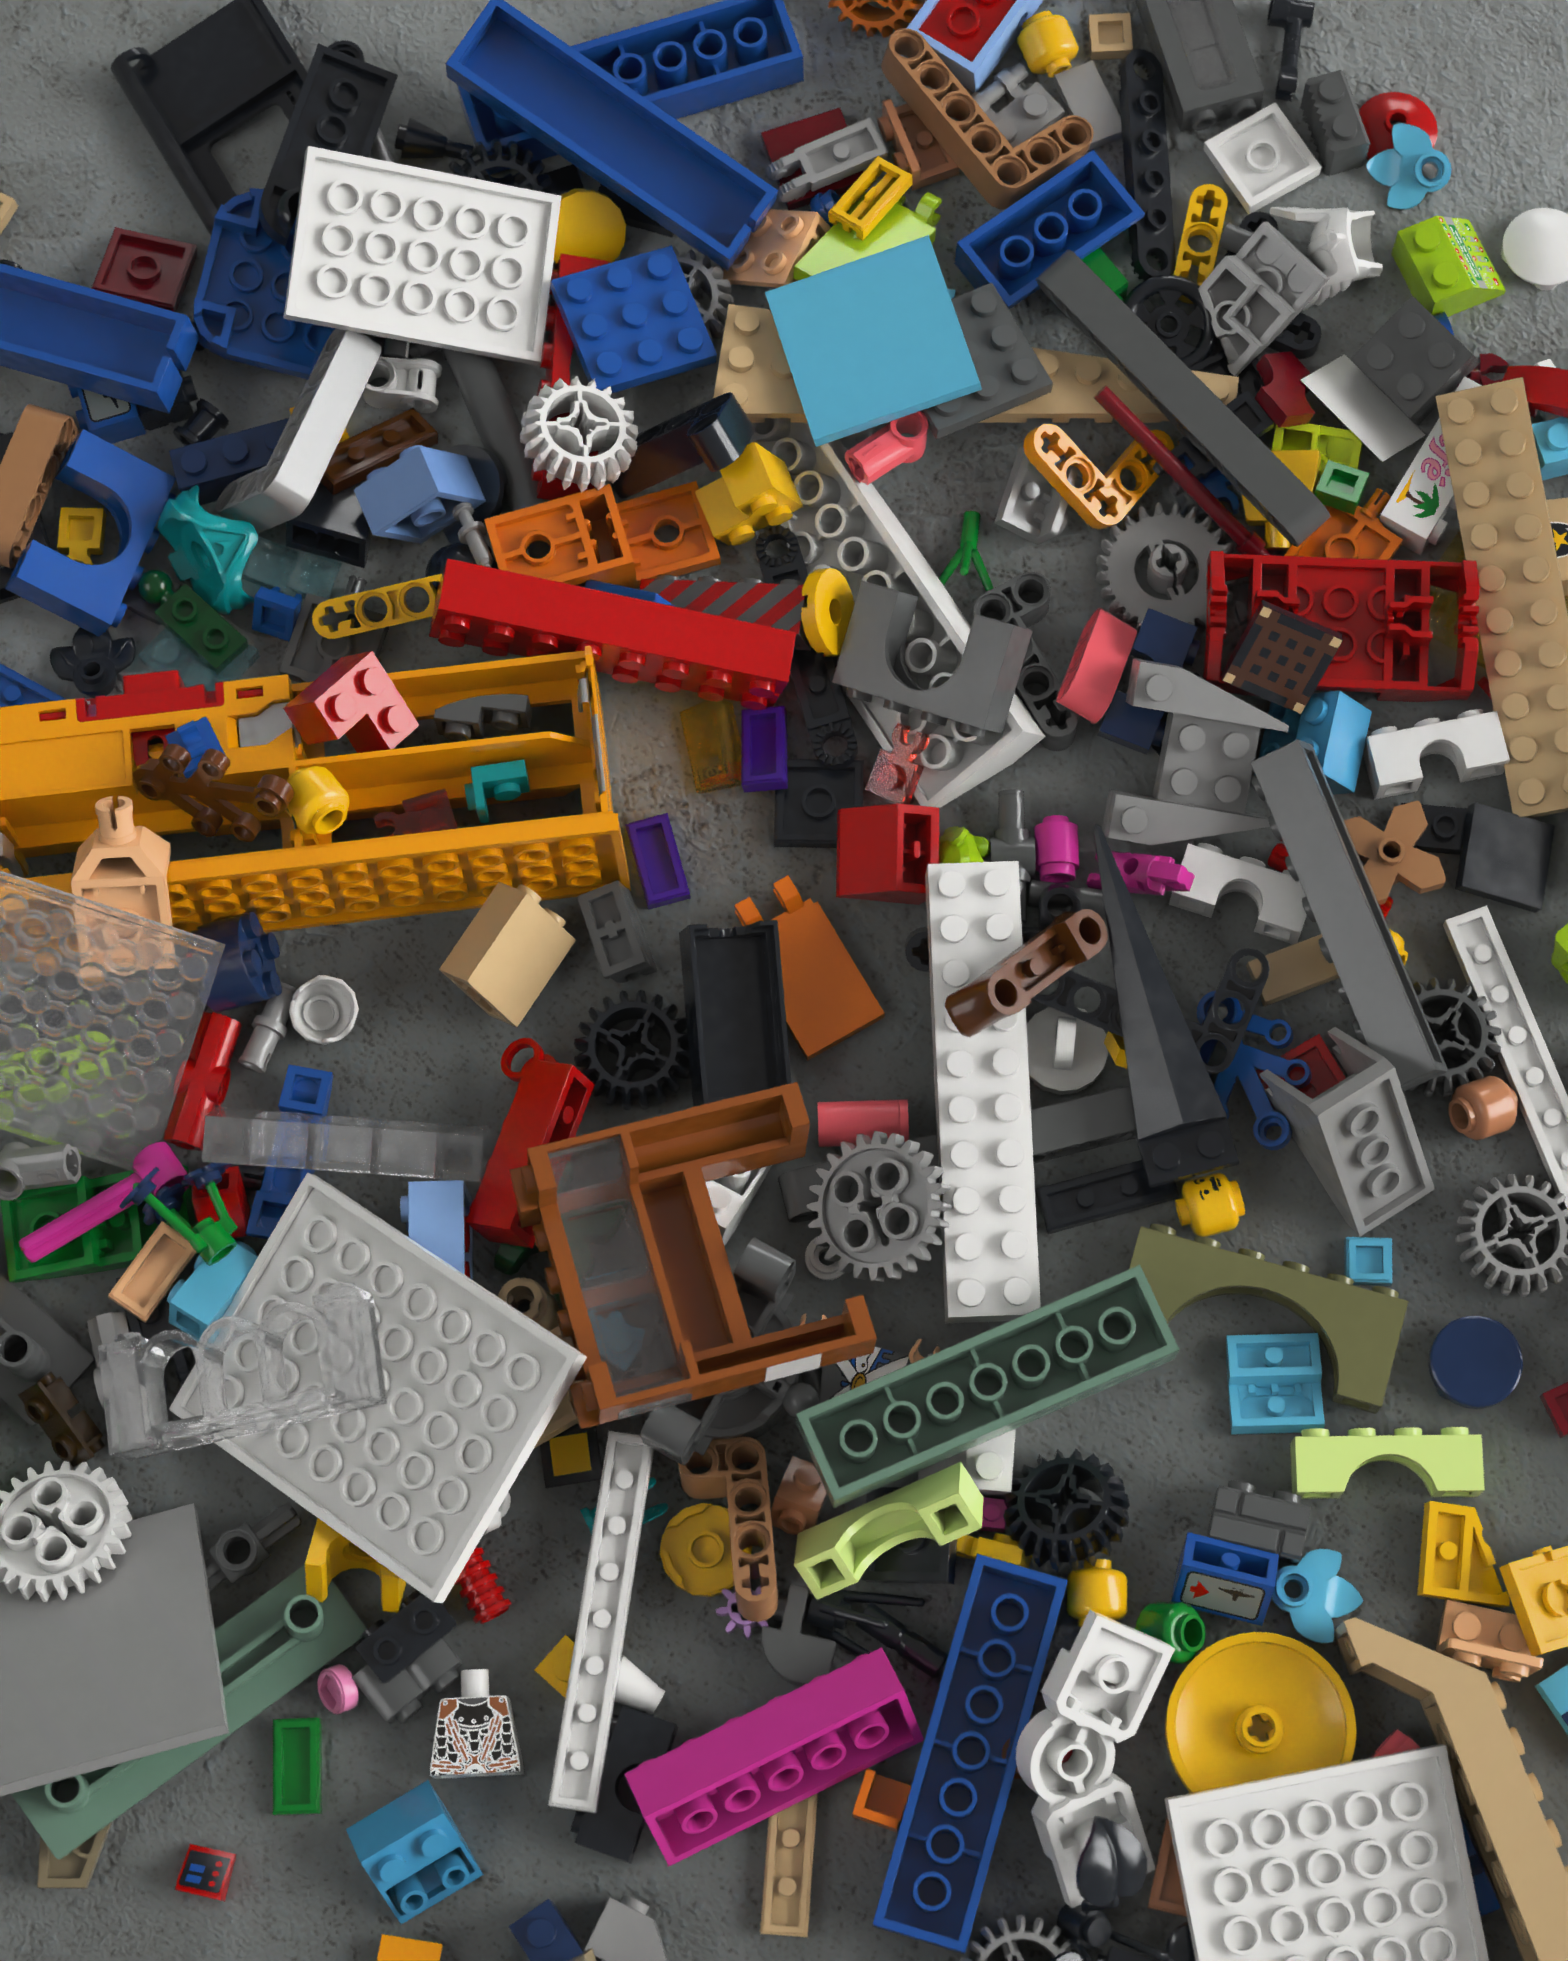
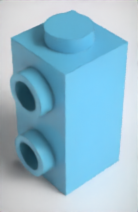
M237 1241L236 1247L226 1257L213 1265L208 1266L199 1255L194 1264V1272L186 1281L180 1279L168 1295L169 1323L202 1344L207 1345L258 1258L256 1252L249 1245Z

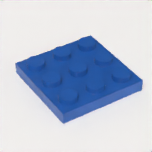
M672 245L551 280V291L587 380L590 382L595 379L596 389L603 391L611 386L612 393L716 363V350Z

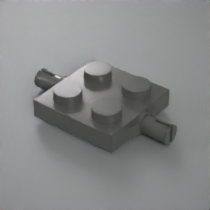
M350 575L343 596L363 592L367 581L359 576L357 580L355 575ZM307 593L279 673L280 675L288 674L290 680L300 683L313 682L341 657L373 651L378 659L389 627L336 639L325 638L315 630L312 624V615L319 603L333 598L327 599ZM350 600L348 602L352 608L350 611L335 613L333 606L328 607L329 614L323 617L324 625H332L334 631H338L339 622L355 619L354 627H360L361 625L354 612L355 601ZM364 607V613L371 621L379 622L386 616L367 610Z

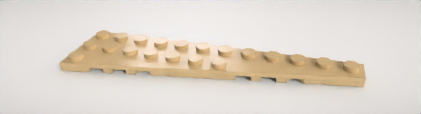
M728 304L713 398L728 392L733 393L751 423H764L765 418H790V423H807L771 310ZM1032 347L1053 382L1051 393L978 423H1026L1027 418H1052V423H1069L1070 418H1094V423H1112L1113 417L1094 399V396L1104 386H1107L1142 423H1159L1170 420L1108 358ZM1191 370L1225 405L1237 398L1239 377Z

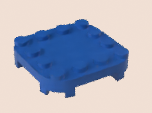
M250 188L249 192L234 196L225 205L221 204L214 218V227L196 298H194L193 325L200 337L198 342L210 352L225 359L308 380L326 341L335 328L283 319L296 219L286 246L274 241L265 232L259 219V204L264 189Z

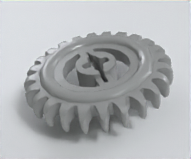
M1157 502L1153 517H1150L1145 508L1140 506L1137 523L1126 514L1122 520L1125 531L1113 525L1110 528V536L1114 542H1109L1107 539L1101 541L1100 547L1108 556L1098 555L1096 565L1106 571H1099L1096 574L1095 580L1099 584L1108 586L1101 589L1100 597L1106 600L1114 599L1109 605L1108 611L1113 614L1123 611L1124 614L1121 619L1123 622L1130 624L1134 620L1137 621V633L1140 630L1148 608L1194 626L1195 622H1197L1201 626L1206 627V562L1210 551H1223L1224 554H1231L1233 543L1229 542L1226 545H1218L1224 536V531L1219 528L1213 533L1208 532L1212 522L1210 516L1206 517L1199 524L1195 523L1197 511L1195 507L1183 518L1180 516L1178 502L1174 504L1170 515H1165L1161 502ZM1147 550L1150 555L1146 573L1147 583L1157 593L1166 594L1169 600L1152 597L1143 591L1136 581L1134 571L1136 561ZM1184 551L1190 554L1196 563L1198 571L1197 583L1187 594H1185L1182 588L1188 565L1187 555ZM1162 562L1166 567H1160V563ZM1174 569V574L1168 570ZM1238 579L1225 582V585H1227V588L1234 587ZM1228 590L1227 602H1230L1233 599V593Z

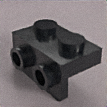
M416 1590L402 1600L400 1611L385 1623L383 1619H380L365 1630L360 1636L363 1641L355 1649L380 1681L388 1683L456 1628L457 1622L446 1610L443 1603L433 1602Z

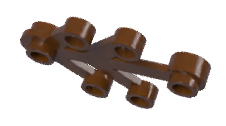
M168 744L159 760L148 759L145 764L139 765L133 773V780L137 785V789L144 797L154 801L169 800L193 816L191 821L193 828L198 833L208 837L215 836L223 823L222 816L232 822L230 831L241 841H254L262 825L258 818L250 813L243 812L228 801L253 804L260 813L274 817L278 813L284 812L294 797L292 786L283 778L273 774L263 775L256 787L212 781L213 779H222L230 766L229 758L216 749H207L198 762V768L189 778L178 777L190 763L191 755L185 748L177 744ZM188 795H191V796L195 797L196 799H198L199 801H201L202 803H204V804L207 805L208 807H204L203 805H201L200 803H198L197 801H195L193 798H191V797L188 796Z

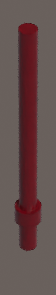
M1104 386L1094 396V399L1237 544L1235 549L1240 554L1272 555L1265 548L1266 542L1255 531L1249 532L1107 386Z

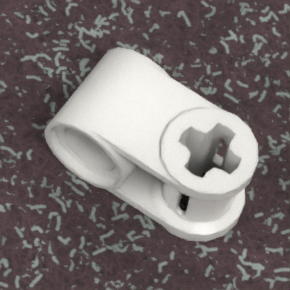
M380 356L364 388L362 398L369 406L378 409L409 410L414 408L418 413L434 412L438 408L439 401L435 397L437 378L441 377L442 366L435 361L424 358L402 359ZM375 378H385L388 380L381 387H374L369 384Z

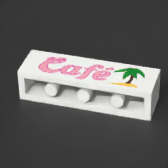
M1464 376L1456 391L1482 385ZM1440 418L1437 420L1379 518L1386 529L1403 539L1402 546L1419 555L1423 553L1428 543L1436 546L1448 525V522L1443 520L1448 509L1452 508L1457 511Z

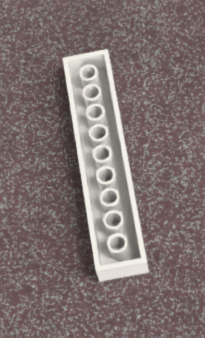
M1019 861L928 864L925 884L938 1167L944 1169V1172L939 1177V1183L950 1185V1190L940 1195V1201L952 1204L951 1209L940 1212L941 1219L950 1224L949 1228H941L945 1323L1011 1321L1041 1308L1026 1007L1016 1014L999 1020L972 1037H966L960 1034L945 1008V1001L947 996L977 979L1023 945Z

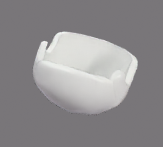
M318 975L297 988L292 996L289 1007L293 1028L306 1041L322 1045L334 1043L344 1038L353 1029L359 1011L355 992L342 979L327 975Z

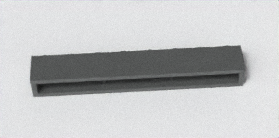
M1297 739L1252 761L1251 765L1256 774L1252 777L1254 789L1260 799L1266 800L1272 813V816L1268 817L1270 828L1279 841L1283 840L1289 854V856L1285 857L1287 869L1296 882L1300 881L1306 897L1302 898L1303 908L1312 922H1317L1322 934V938L1319 939L1320 949L1325 959L1329 963H1334L1339 975V979L1336 980L1339 995L1347 1005L1351 1004L1357 1019L1353 1021V1028L1358 1040L1384 1056L1395 1067L1403 1092L1448 1072L1312 744Z

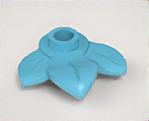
M1399 123L1394 124L1392 127L1394 149H1387L1372 157L1367 162L1366 168L1375 181L1384 186L1391 187L1387 196V206L1401 210L1417 206L1427 192H1435L1443 188L1450 179L1451 164L1444 153L1433 149L1430 137L1424 130L1410 124ZM1423 165H1434L1437 170L1436 177L1433 179L1425 178L1422 174Z
M1312 1550L1301 1559L1297 1566L1290 1565L1278 1570L1275 1589L1271 1598L1278 1608L1289 1612L1293 1627L1301 1636L1317 1643H1332L1334 1641L1332 1618L1347 1615L1363 1603V1598L1355 1587L1345 1579L1337 1576L1342 1561V1554L1334 1550ZM1293 1581L1300 1586L1301 1594L1299 1597L1290 1598L1286 1595L1284 1586L1287 1582Z

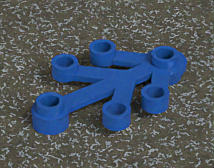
M1216 990L1203 996L1197 1006V1019L1201 1025ZM1226 998L1218 1006L1226 1007L1228 1010L1227 1016L1222 1020L1226 1023L1237 1022L1244 1012L1237 998ZM1252 1014L1246 1028L1247 1032L1264 1036L1268 1043L1276 1049L1288 1047L1294 1037L1292 1028L1282 1019L1271 1021ZM1277 1027H1283L1287 1030L1285 1038L1280 1041H1275L1271 1038L1272 1031ZM1208 1040L1202 1045L1200 1055L1205 1063L1208 1064L1218 1040ZM1241 1040L1230 1066L1224 1071L1219 1072L1214 1084L1215 1090L1228 1120L1230 1112L1227 1103L1237 1077H1239L1257 1117L1253 1126L1256 1140L1262 1147L1268 1150L1282 1149L1289 1143L1292 1129L1284 1115L1274 1112L1255 1068L1262 1071L1268 1069L1275 1075L1284 1078L1287 1083L1296 1089L1304 1088L1310 1083L1312 1078L1311 1069L1301 1059L1287 1060L1244 1045ZM1302 1067L1305 1069V1075L1301 1080L1293 1081L1290 1079L1289 1074L1293 1068ZM1271 1126H1280L1282 1128V1134L1276 1140H1269L1266 1137L1267 1130Z

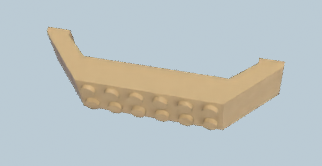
M1354 1617L1343 1621L1334 1630V1636L1349 1675L1362 1672L1420 1701L1437 1745H1446L1456 1794L1492 1885L1502 1905L1503 1913L1522 1961H1568V1866L1564 1867L1557 1848L1562 1846V1841L1553 1820H1545L1538 1803L1543 1800V1793L1534 1773L1527 1774L1520 1758L1521 1755L1525 1754L1524 1745L1515 1727L1508 1728L1501 1711L1506 1709L1507 1706L1499 1684L1496 1681L1490 1683L1487 1673L1358 1618Z

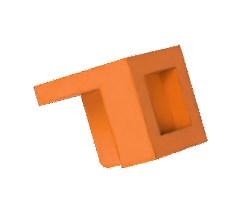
M867 1768L852 1817L897 1832L909 1797L911 1785L878 1775L876 1771Z

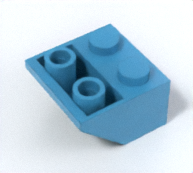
M1341 691L1313 693L1302 714L1271 702L1268 715L1289 725L1288 732L1265 729L1258 758L1297 739L1312 744L1333 795L1355 793L1372 711Z
M429 1780L346 1829L361 1865L401 1925L483 1876L460 1831Z

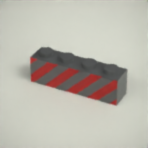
M659 575L657 579H641L639 590L657 593L676 607L797 632L794 650L811 651V646L805 636L801 621V607H807V596H802L804 583L801 581L785 579L780 584L764 583L754 578H741L739 582H723L718 578L702 576L697 581L681 580L672 575Z

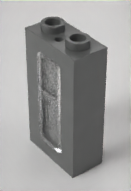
M1136 0V5L1153 54L1162 66L1163 83L1180 132L1190 129L1196 131L1205 130L1216 122L1230 118L1241 120L1250 117L1256 111H1260L1264 88L1233 0Z

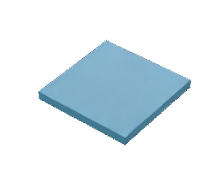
M929 235L765 292L816 447L982 390Z

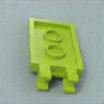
M867 192L848 210V214H851L864 200ZM927 192L920 199L915 211H912L902 206L906 201V197L902 196L864 240L857 238L856 231L851 230L850 233L843 230L842 223L838 222L794 266L793 278L801 280L929 235L931 243H933L936 235V228L934 227L941 219V215L936 213L935 210L942 204V199Z

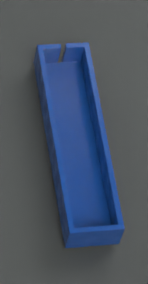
M490 0L446 62L447 78L703 255H707L708 258L727 271L749 241L751 232L754 233L776 201L778 193L776 188L504 0Z
M0 263V366L170 413L183 380L178 370H187L200 338L187 315Z

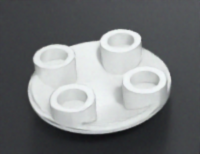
M1535 208L1518 215L1507 227L1501 249L1502 259L1508 264L1509 268L1518 277L1534 284L1540 290H1553L1557 285L1568 281V214L1552 208Z

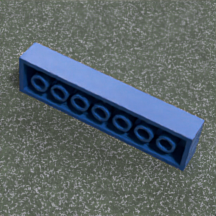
M724 0L571 46L675 119L804 81L803 55L783 0ZM457 85L461 106L474 145L481 141L487 152L491 151L492 140L499 139L502 151L505 152L509 142L514 141L518 145L517 156L526 148L532 151L533 157L530 163L559 155ZM498 166L485 170L489 175H493L512 168Z
M977 1554L872 1927L965 1954L1017 1767V1743L1023 1729L1030 1720L1068 1580ZM1010 1739L1006 1758L1003 1759L1002 1748L1005 1742Z

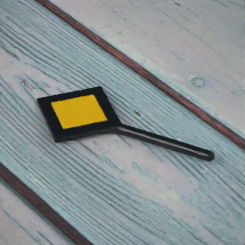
M643 1354L637 1357L616 1387L630 1384L643 1366ZM575 1424L540 1445L546 1489L601 1480L602 1464L597 1435V1427L599 1425L581 1429L579 1424Z

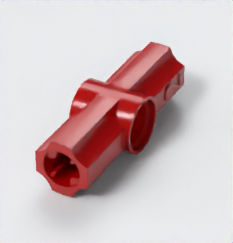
M203 1012L190 1056L183 1059L177 1073L175 1082V1095L177 1097L163 1138L166 1142L191 1151H203L216 1106L222 1105L228 1092L231 1078L229 1065L242 1027L240 1021L219 1013Z

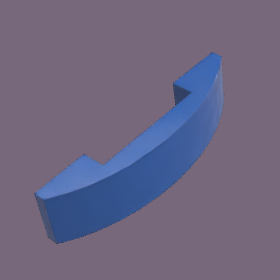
M288 1065L278 1104L280 1115L260 1191L256 1190L246 1229L247 1236L269 1239L307 1172L314 1175L328 1113L333 1082L332 1072Z

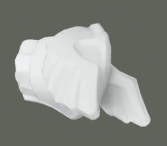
M1299 207L1270 208V214L1315 225L1311 234L1310 244L1307 247L1308 258L1329 280L1303 308V311L1314 304L1317 306L1321 305L1328 297L1333 298L1339 291H1345L1352 281L1380 276L1383 271L1382 264L1374 263L1370 233L1371 220L1375 214L1374 210L1353 211L1348 208L1303 209Z

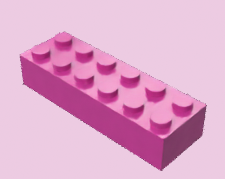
M881 1647L869 1654H862L856 1657L851 1663L826 1675L815 1677L808 1684L784 1696L774 1697L767 1704L741 1717H734L723 1726L698 1738L689 1739L680 1747L660 1757L644 1761L637 1768L625 1773V1777L668 1866H671L924 1741L904 1688Z

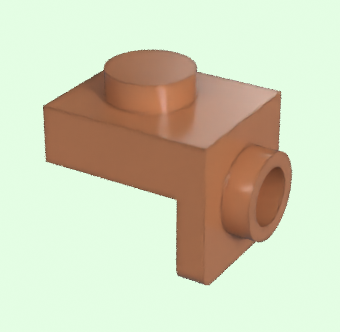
M792 1456L775 1495L771 1510L772 1526L778 1527L786 1533L797 1535L804 1530L816 1526L827 1497V1492L814 1463Z

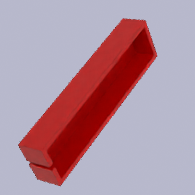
M447 558L437 589L429 637L438 638L441 644L450 647H463L465 644L481 647L483 652L493 656H507L510 653L532 657L585 651V646H591L596 672L611 674L612 678L618 682L636 683L639 680L654 683L657 689L665 692H679L682 689L697 692L698 696L704 700L722 701L725 698L740 701L741 706L747 709L764 710L766 707L774 706L779 695L789 682L797 632Z

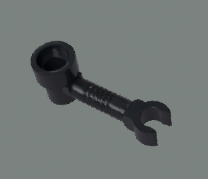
M1300 0L1270 1L1267 26L1284 28L1285 30L1275 99L1292 102L1293 92L1296 93L1302 27L1310 28L1315 7V4L1312 2Z

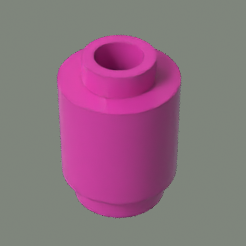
M1051 815L1044 817L1043 823L1037 824L1034 827L1035 870L1040 872L1041 881L1052 883L1071 882L1075 879V871L1079 869L1078 825L1069 822L1067 816Z

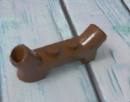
M1091 909L1064 912L1058 915L1048 927L977 979L947 996L945 1008L960 1034L972 1037L999 1020L1018 1013L1032 1002L1031 998L1074 966L1088 961L1100 952L1106 945L1108 938L1104 920Z

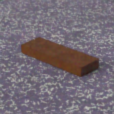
M411 408L339 443L320 482L335 495L367 479V475L381 467H388L400 459L399 455L403 450L411 446L422 445L423 447L430 448L438 444V432L414 408Z

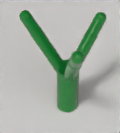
M966 511L963 515L960 547L939 576L943 586L960 562V574L966 576L972 559L985 591L987 592L994 588L977 549L981 515L976 511Z

